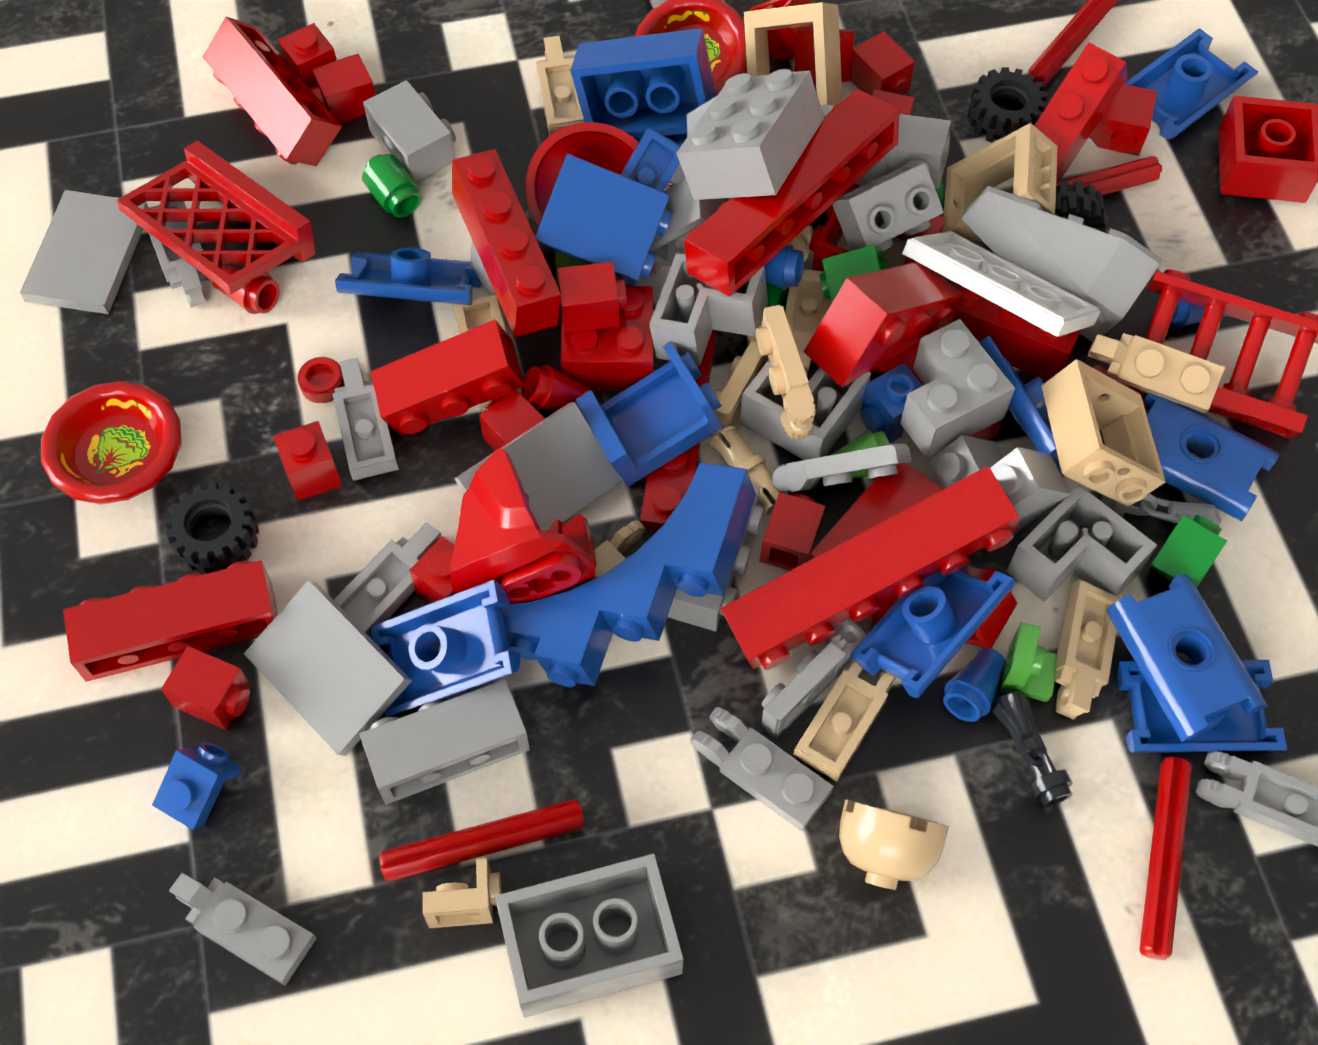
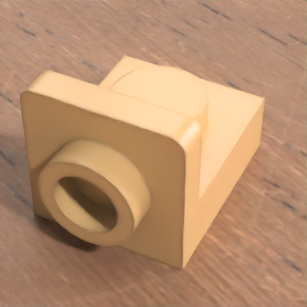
M487 857L476 858L477 888L469 889L467 884L454 882L441 884L433 892H423V915L429 928L493 923V906L497 905L495 896L502 894L500 872L491 873Z

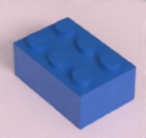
M702 28L579 43L570 69L584 122H596L614 126L628 133L634 139L642 138L648 127L663 136L686 134L687 114L716 96Z

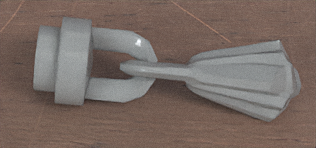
M1149 493L1140 501L1139 508L1135 506L1127 507L1105 495L1102 496L1101 502L1121 517L1124 516V513L1137 516L1149 515L1178 524L1183 515L1193 520L1195 515L1198 514L1218 526L1221 523V518H1219L1215 505L1169 501L1157 498ZM1157 505L1168 507V514L1155 511Z

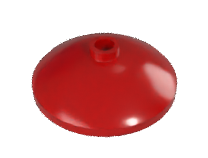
M596 122L569 125L549 136L533 155L525 180L526 204L536 227L539 228L567 154L621 175L639 142L621 129Z

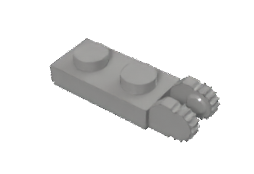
M890 444L787 463V465L782 464V466H777V469L773 470L774 474L771 475L773 477L771 481L774 483L773 486L777 488L776 490L787 493L814 489L820 478L823 479L824 486L852 482L851 473L868 470L869 479L898 474L897 464L911 462L909 445Z
M716 707L709 716L710 720L717 729L737 742V745L729 754L724 746L705 732L697 731L690 740L693 747L720 767V773L797 829L803 831L830 796L834 786L750 727L748 730L740 719L731 715L726 710Z
M1217 751L1207 753L1204 765L1209 771L1220 774V776L1229 780L1243 781L1239 790L1213 779L1199 780L1195 793H1197V796L1221 808H1234L1233 812L1318 847V786L1254 760L1250 763L1235 756H1230L1228 753L1225 754Z

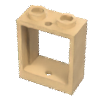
M821 2L744 12L747 74L751 76L770 74L767 30L813 25L816 90L821 109L823 104L835 106L837 103L842 102L838 5Z
M1029 123L947 168L944 205L946 221L943 232L952 231L985 249L988 248L961 219L962 213L987 186L995 187L1013 177L1014 195L1037 202L1041 205L1043 211L1055 215L1057 145L1034 125Z
M1077 359L1041 386L1063 475L1127 507L1142 500L1147 494L1166 482L1141 394ZM1099 429L1102 431L1105 445L1102 443Z

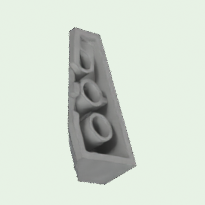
M987 186L961 216V219L996 255L1098 307V310L1101 312L1095 324L1080 331V334L1093 342L1097 334L1105 335L1124 318L1162 260V258L1123 232L1111 228L1108 233L1082 225L1083 218L1069 214L1068 219L1043 211L1041 205L1037 202L991 186Z

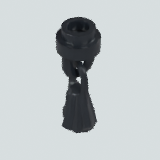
M1009 688L1000 690L999 694L993 699L991 711L1008 729L1022 757L1030 765L1035 781L1029 785V789L1036 801L1041 800L1045 808L1055 806L1069 799L1073 795L1069 788L1073 782L1067 770L1057 771L1048 756L1046 746L1034 723L1029 699L1018 690ZM1032 738L1037 748L1029 752L1024 740ZM1045 765L1049 774L1042 776L1038 767Z

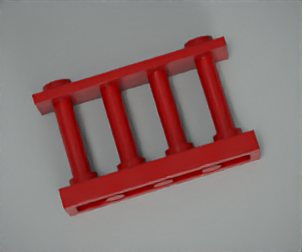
M1166 269L1164 273L1156 271L1150 279L1146 290L1161 295L1145 339L1163 345L1178 300L1205 308L1189 353L1204 360L1208 359L1223 314L1250 322L1229 383H1224L1223 387L1218 386L1207 412L1288 439H1293L1301 434L1308 415L1296 412L1297 406L1293 404L1313 345L1314 343L1318 344V314L1300 312L1299 315L1191 282V277L1181 271ZM1272 329L1296 338L1275 397L1269 398L1268 402L1250 397L1251 391L1247 388L1267 331Z

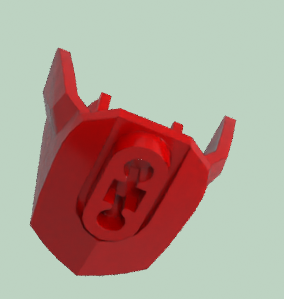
M502 448L497 449L475 472L470 487L462 498L459 525L450 565L451 586L454 595L495 580L505 590L510 604L527 603L568 592L595 579L597 562L588 520L579 514L564 526L557 519L553 521L547 530H541L529 507V495L524 492L510 455Z

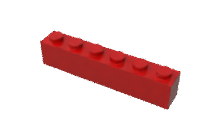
M858 89L853 91L842 102L837 103L824 117V120L776 195L731 198L729 201L723 202L718 210L705 222L690 231L684 239L687 273L731 297L898 145L900 109Z
M986 466L720 609L752 669L763 666L764 670H768L788 660L791 657L789 651L805 642L809 646H814L827 640L835 634L833 627L851 618L856 623L872 616L880 609L878 603L896 594L898 599L908 597L912 592L925 585L923 579L941 571L942 575H948L959 570L969 562L967 556L984 547L988 552L1004 546L1014 538L1012 532L1017 530L1019 515L989 466Z

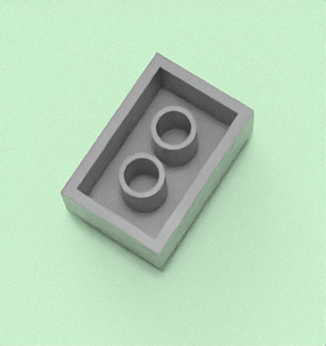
M781 69L769 75L751 76L750 74L743 73L735 75L726 81L725 86L708 106L707 111L676 152L694 200L777 194L824 120L810 70L792 72L789 69Z
M654 854L495 896L518 1001L524 1018L678 976L683 972L684 959Z

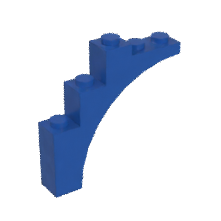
M700 463L683 499L665 524L637 552L604 575L568 592L533 602L510 604L501 608L509 650L520 653V658L536 659L546 672L547 678L558 685L574 687L576 683L595 686L613 633L624 640L638 642L641 638L660 641L677 589L696 597L705 596L706 593L724 596L756 498V492L747 469Z

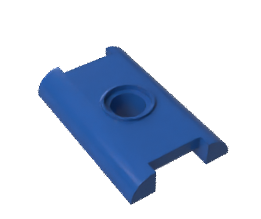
M1199 28L1124 84L1157 91L1152 121L1162 128L1159 133L1160 136L1171 139L1251 80L1259 71L1245 61L1235 69L1209 51L1213 38Z
M400 248L392 251L391 254L356 251L351 257L352 274L340 273L335 280L337 292L343 294L472 305V288H481L482 284L477 277L475 269L471 267L470 261L431 258L429 251L420 248Z
M990 335L980 342V345L1015 388L1008 409L1022 430L1027 433L1037 451L1050 454L1061 476L1066 477L1061 472L1052 429L1047 421L1049 417L1041 387L1044 384L1040 376H1037L1024 385L1008 359L1002 356L1001 351Z
M1148 393L1144 400L1147 404V410H1149L1147 418L1166 483L1207 504L1215 505L1216 509L1243 521L1257 498V495L1249 492V489L1260 468L1270 471L1280 453L1189 407Z
M966 566L948 575H942L941 571L923 579L925 585L922 588L915 590L908 597L898 599L852 651L850 656L872 676L882 669L901 679V683L908 694L914 698H919L1015 586V580L996 571L985 582L965 573Z
M1188 574L1174 577L1168 591L1137 603L1132 594H1129L1107 608L1108 616L1181 742L1203 734L1209 727L1205 718L1240 704L1246 716L1267 708L1268 704ZM1176 652L1187 655L1194 665L1181 661Z
M489 581L370 627L372 640L382 650H389L391 660L412 680L385 711L386 717L417 708L425 703L448 697L519 670L521 662L520 653L509 650L501 608L509 606L510 603L505 590L497 581Z
M1241 660L1259 691L1260 689H1266L1271 684L1273 676L1269 660ZM1120 661L1117 672L1118 691L1129 692L1135 729L1131 730L1125 737L1130 752L1287 750L1283 728H1268L1264 709L1246 716L1240 704L1205 718L1209 727L1203 734L1181 742L1136 662ZM1183 661L1186 664L1194 665L1192 661Z

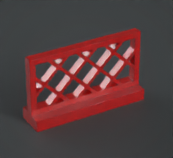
M198 140L184 148L186 161L116 200L118 208L122 213L230 295L292 256L304 262L316 254L310 220ZM186 178L195 184V188H173L174 185ZM146 201H161L159 209H140L138 206ZM170 201H192L191 209H169ZM201 201H219L223 204L222 209H200ZM166 222H188L187 229H167L165 225ZM197 222H220L219 229H196ZM228 222H247L251 225V229H227ZM217 242L215 251H196L193 249L194 243ZM225 242H249L248 250L224 251ZM257 242H275L279 245L273 250H256ZM222 264H245L244 268L231 276L221 270Z

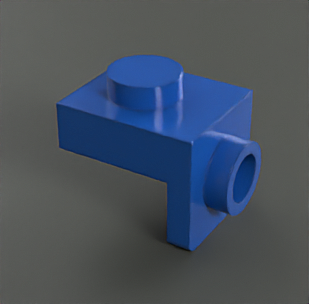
M901 364L867 383L860 413L865 427L872 434L882 430L890 444L902 438L904 428L900 422L908 393L923 386L906 365Z
M204 742L200 745L176 750L152 806L192 830L204 827L224 782L237 778L242 770V766L230 760L229 753L225 749L212 743Z

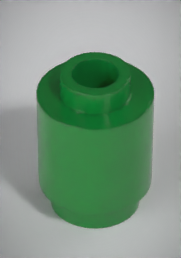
M376 155L366 163L362 174V182L387 213L402 218L410 215L419 207L422 201V195L419 193L420 187L395 155Z

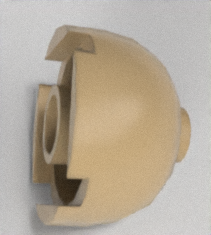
M845 799L840 820L839 838L842 851L849 862L867 872L866 883L896 890L898 880L917 881L928 875L937 865L945 847L949 826L885 808H875L865 803Z

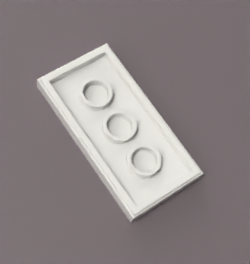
M952 231L908 239L902 253L1056 337L1093 326L1101 312L1098 310V307Z

